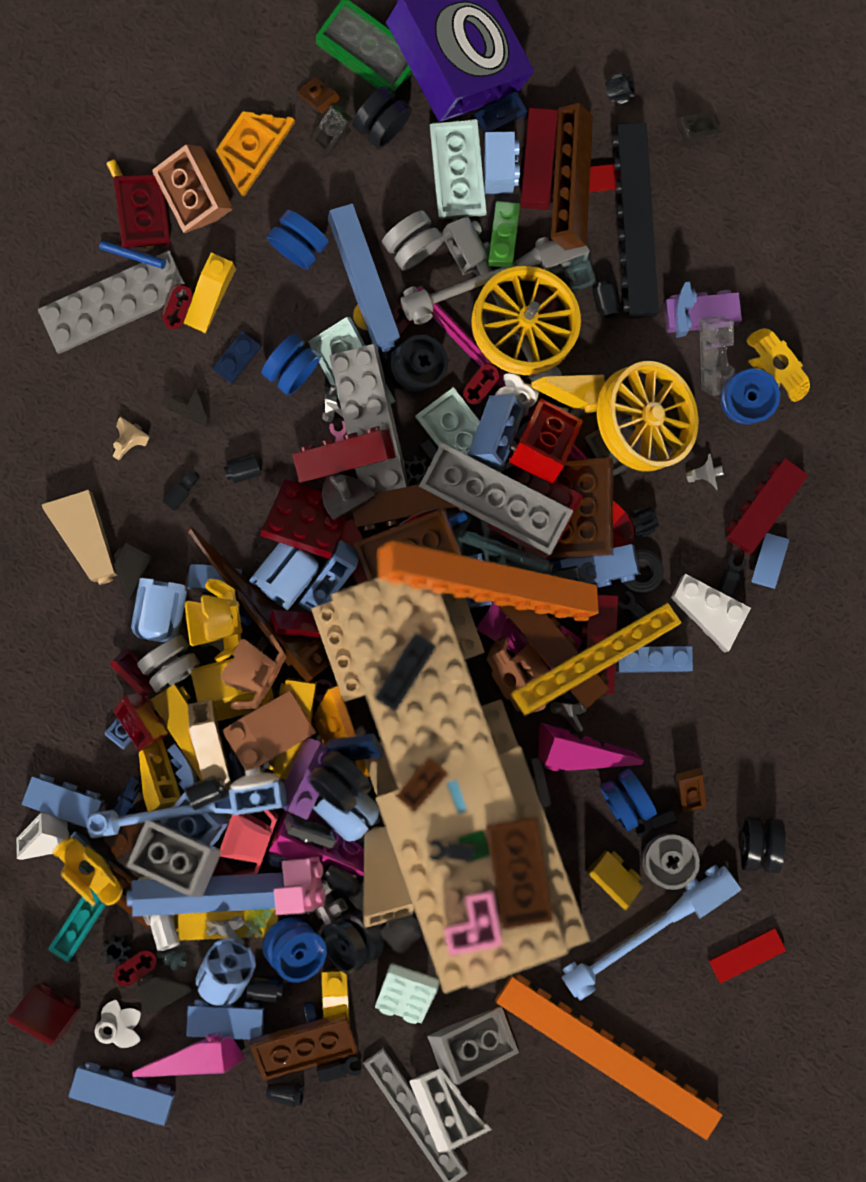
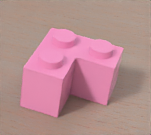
M319 856L282 861L284 887L274 889L276 914L305 913L323 907L326 893L322 887L323 866L319 861Z
M491 890L465 895L470 921L444 926L449 956L502 946Z

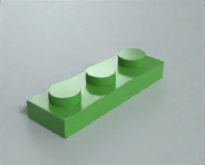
M496 201L488 266L513 267L520 204Z

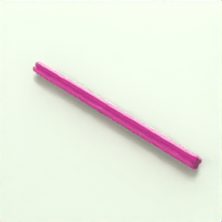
M422 286L417 288L418 291L424 289ZM434 303L433 312H431L432 317L480 367L492 363L459 324L438 303ZM493 369L488 371L485 370V372L490 376V378H495L492 375L494 372ZM502 369L501 379L497 383L500 388L506 386L504 383V374L506 373ZM536 404L529 408L527 415L529 418L537 406ZM573 444L568 458L570 460L588 459Z

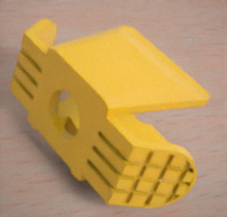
M764 328L753 332L747 338V343L755 348L761 357L750 359L748 361L754 369L764 370L772 375L778 386L780 387L781 383L787 390L791 401L801 400L810 389L809 378L802 370V363L798 361L796 355L788 348L787 343L784 340L780 341L773 331ZM775 356H778L784 363L785 369L780 370L774 366L773 359Z
M208 579L205 587L217 597L203 595L201 596V603L185 602L189 642L191 646H196L223 639L224 650L215 657L216 662H220L230 657L241 641L240 633H242L239 603L236 601L234 588L221 580Z
M71 836L64 839L54 848L52 852L54 856L59 857L65 863L61 875L92 906L96 903L90 888L105 905L115 904L120 899L123 891L121 884L112 874L105 859L94 852L89 845L84 846L76 837ZM83 860H87L95 867L91 873L84 874L79 870V864Z

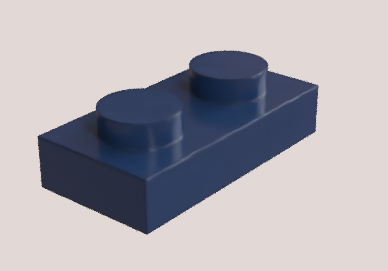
M514 92L475 113L474 118L485 135V132H496L526 116L528 111L517 92Z
M241 332L212 368L213 371L232 385L261 349V345L244 332Z
M374 734L328 740L327 744L329 752H339L350 761L382 757L384 750Z

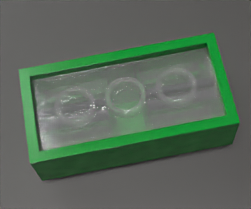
M349 0L340 1L316 34V45L377 89L387 86L397 95L413 73L391 31Z

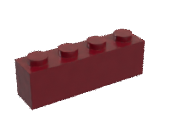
M529 108L520 208L549 210L550 203H553L554 188H551L555 176V165H553L554 156L556 157L555 139L558 110Z
M379 426L365 430V435L358 436V433L355 432L344 435L343 441L336 442V439L333 438L322 441L321 447L314 448V444L300 447L299 453L292 454L299 483L396 458L389 429L380 430Z
M786 458L780 463L775 461L768 471L770 474L766 482L762 480L755 488L754 493L757 494L752 502L750 500L745 502L740 509V512L743 514L739 520L733 519L725 530L728 532L725 539L747 555L754 552L809 476Z
M597 595L599 613L589 617L586 624L581 625V639H585V649H580V653L617 632L618 596ZM615 663L600 671L609 681L607 684L609 690L604 694H614Z

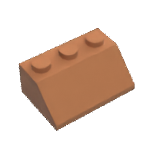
M186 144L152 170L183 233L216 222L234 209L202 146Z

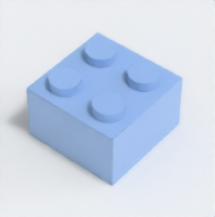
M485 132V194H513L514 186H518L520 165L515 163H518L519 140H515V132Z

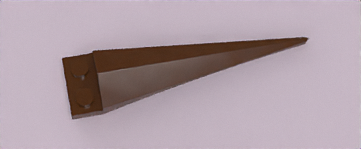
M190 526L187 529L188 533L224 581L235 589L236 597L275 647L269 637L273 634L286 656L285 662L288 666L292 664L308 683L330 665L320 636L317 638L275 634L270 613L273 609H283L230 565L193 527Z

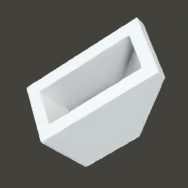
M40 813L17 837V859L23 860L53 854L54 848L70 836L68 822L52 815Z

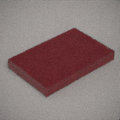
M154 174L113 176L122 248L170 245L165 197Z

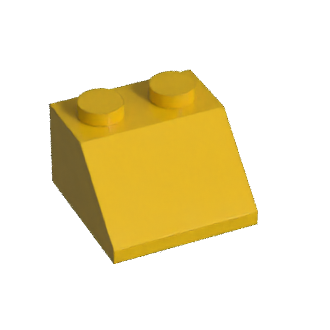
M605 850L586 872L626 910L643 888L639 883L642 878L632 868L627 871L621 865L624 860L615 851L610 854Z

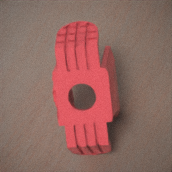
M273 809L264 811L272 820L271 826L249 813L231 816L220 850H222L220 856L257 863L256 868L238 871L233 875L258 874L279 817Z

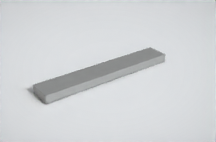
M384 1047L363 1061V1064L444 1182H456L468 1174L467 1169L453 1149L438 1152L414 1091Z

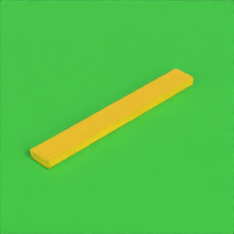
M666 603L524 685L511 695L524 715H527L669 632L682 622L669 603Z

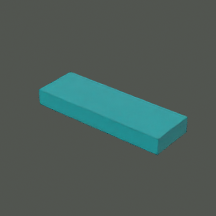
M91 888L90 890L96 904L92 906L82 896L48 948L49 951L68 963L106 907Z

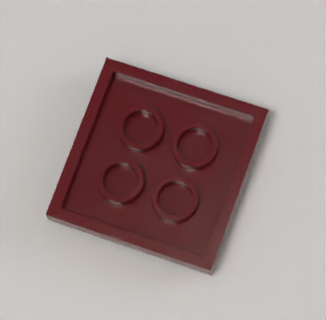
M518 467L512 478L513 480L573 510L565 529L551 555L490 523H488L487 527L544 559L550 560L584 495L557 481L550 484Z
M284 479L261 530V536L331 559L350 511L333 520L323 504L322 491Z

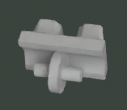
M321 879L322 887L326 893L324 906L307 913L309 915L315 912L318 919H323L325 925L335 919L341 918L349 907L342 898L334 901L331 892L336 889L327 879Z

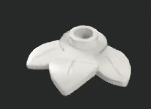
M504 374L506 386L497 390L495 395L514 394L525 407L522 416L524 418L528 415L529 408L536 404L539 397L538 390L534 389L532 384L524 383L517 374Z
M117 1000L109 1002L102 1009L101 1021L95 1027L96 1038L104 1044L113 1042L120 1048L136 1045L140 1041V1037L133 1029L140 1020L141 1012L134 1008L121 1010ZM104 1027H111L112 1034L106 1035Z

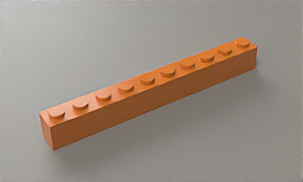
M394 541L378 549L379 579L387 580L393 585L407 584L411 585L413 589H432L434 593L454 594V597L458 598L471 597L477 602L491 601L495 602L497 606L511 605L515 606L517 610L531 609L535 610L537 614L551 613L555 614L557 618H574V621L577 622L587 621L589 617L599 613L597 585Z
M512 974L510 975L495 999L497 1004L705 1140L709 1138L723 1115L717 1109L719 1104L708 1097L703 1100L697 1096L698 1091L687 1083L684 1086L676 1082L677 1077L669 1071L664 1070L663 1073L654 1068L656 1063L646 1056L640 1059L634 1055L635 1050L623 1042L620 1046L613 1041L614 1036L606 1030L601 1029L600 1032L592 1027L594 1023L583 1015L577 1018L571 1014L573 1009L561 1001L559 1004L551 1001L552 995L541 988L536 991L529 986L531 982L520 974L517 977Z

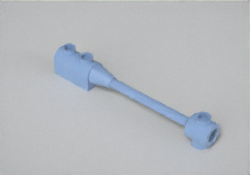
M274 782L246 789L229 790L228 794L223 795V799L196 811L191 805L125 816H118L115 810L90 813L87 816V829L91 838L117 835L121 826L144 823L146 820L156 821L206 812L240 815L284 808L287 806L286 790L283 782Z
M714 865L704 872L707 877L700 882L695 878L685 886L687 891L666 912V915L593 965L587 966L581 963L577 966L573 962L563 969L565 975L561 978L575 998L578 997L581 1001L596 990L594 985L596 984L595 975L670 923L677 922L693 912L701 919L739 893L741 888L725 866L719 868L717 865Z

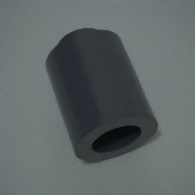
M255 452L227 460L228 465L224 466L227 479H232L234 484L262 475Z
M213 775L185 787V792L190 805L196 811L223 799V793L226 792L221 778L216 779Z

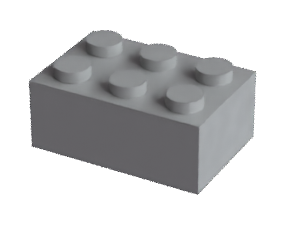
M146 820L126 867L190 897H203L222 850L159 821Z

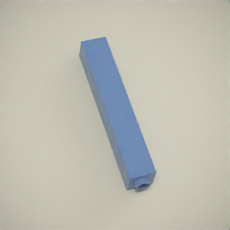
M349 204L329 211L328 221L372 344H377L378 350L382 349V352L392 350L398 344L400 335L354 206Z
M282 873L211 876L203 897H190L154 879L133 880L132 891H127V906H132L133 916L275 909L274 889L284 887Z

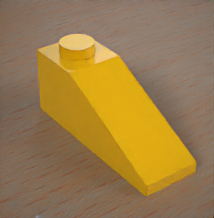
M214 253L210 254L200 275L184 324L201 332H207L236 270L233 262Z
M604 375L545 376L531 382L534 389L573 409H585V413L597 411L599 394L605 380Z
M160 739L139 752L143 798L148 812L172 808L181 797L163 739Z
M337 968L323 969L322 997L324 1018L346 1012L350 1024L348 974H344Z

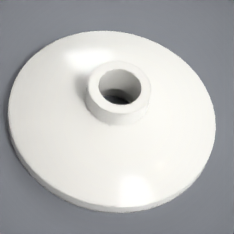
M260 767L245 770L246 775L234 781L230 785V789H246L279 781L280 776L272 773H263L260 771Z

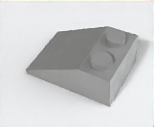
M502 1006L457 1022L427 1036L439 1069H442L453 1084H460L519 1053Z

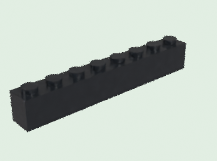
M647 123L618 124L616 131L612 133V147L617 148V156L613 157L614 171H619V179H615V193L620 196V203L616 204L617 218L621 217V226L618 227V241L623 243V250L619 251L620 265H624V274H621V288L626 290V297L622 298L623 312H627V319L656 317L659 313Z

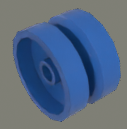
M286 210L279 219L282 228L273 227L266 238L283 256L299 267L309 270L316 261L313 252L321 253L328 245V239L318 228L294 211Z
M295 333L287 337L275 349L261 371V374L271 383L279 380L277 388L287 396L292 395L303 385L321 359V355L312 347L304 350L305 342Z
M752 368L736 373L726 380L721 389L720 403L722 410L729 419L737 424L750 425L765 421L772 416L779 406L781 394L778 383L772 375L764 370ZM748 393L752 394V396L750 397L752 401L748 399Z
M628 768L618 774V782L623 790H620L612 780H608L599 786L610 811L627 832L638 826V819L633 810H636L638 815L646 821L657 814L643 786Z
M289 917L280 920L270 928L263 942L265 958L279 975L289 982H302L310 979L323 966L327 955L326 944L322 937L301 918Z

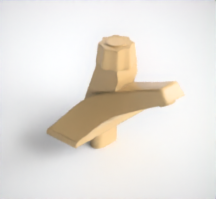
M120 417L116 425L120 437L113 443V447L116 449L113 457L117 460H120L135 445L146 446L150 436L141 431L142 428L139 425H132Z

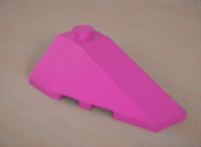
M540 722L538 757L547 769L552 771H558L559 769L569 771L643 764L644 760L636 752L609 743H604L602 747L601 743L593 740L591 737L584 735L581 740L577 736L570 734V730Z
M284 810L274 831L269 851L286 859L319 856V861L323 868L332 863L354 875L364 877V848L356 841L349 842L344 840L333 829L332 832L336 842L332 848L314 842L307 843L299 837L288 834L284 819L288 813H293ZM311 810L308 820L330 827Z
M212 1033L206 1035L205 1039L146 1064L132 1073L133 1077L225 1073L243 1061L244 1054L231 1036L221 1037V1033Z

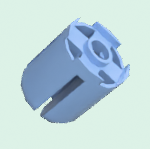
M279 543L249 581L254 586H259L269 599L280 607L283 606L288 611L317 575L319 566L317 560L310 552Z
M140 578L131 623L132 632L138 638L157 642H167L179 636L187 587L171 582L166 583L154 581V579Z
M366 794L362 798L356 797V807L349 814H344L319 795L316 800L318 803L313 806L312 811L344 840L351 842L361 838L368 831V827L375 823L379 815V806Z
M222 939L215 942L208 950L196 976V985L199 986L198 992L204 1000L213 1005L223 1006L225 1002L227 1004L235 1002L242 995L255 969V956L251 949H247L242 944L235 942L236 939Z

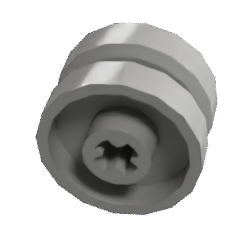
M425 211L415 212L403 219L382 240V244L389 253H397L395 262L401 270H408L422 262L435 252L444 241V237L437 228H430L431 219Z
M182 635L160 645L137 663L144 675H151L157 672L149 681L156 693L179 683L189 676L191 669L201 665L194 653H188L180 657L189 647Z
M663 833L654 836L646 844L642 852L641 864L645 874L655 884L665 889H679L687 886L695 879L699 870L700 858L696 848L689 840L676 834ZM668 856L673 857V863L671 865L666 864L668 862Z

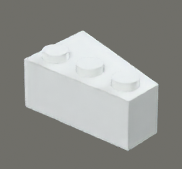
M687 574L681 577L671 596V599L700 626L705 634L724 653L729 652L751 609Z
M442 1069L429 1071L409 1081L438 1152L450 1151L491 1130L475 1113L476 1110L460 1095L461 1092Z

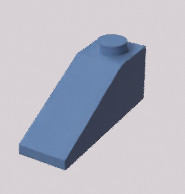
M339 540L331 559L326 558L298 605L312 612L311 608L330 602L332 600L331 595L339 591L357 566L359 556L356 549Z

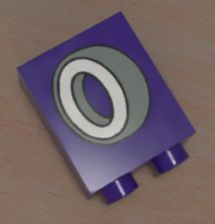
M396 0L397 5L386 21L439 122L492 104L514 92L518 93L535 71L497 0Z

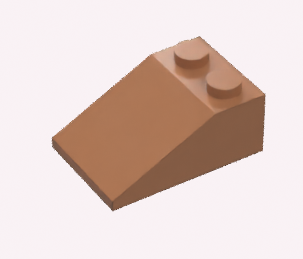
M291 690L222 730L245 770L261 767L316 733Z

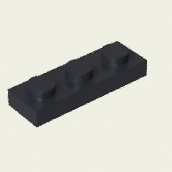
M415 632L374 699L396 712L434 653L437 645Z

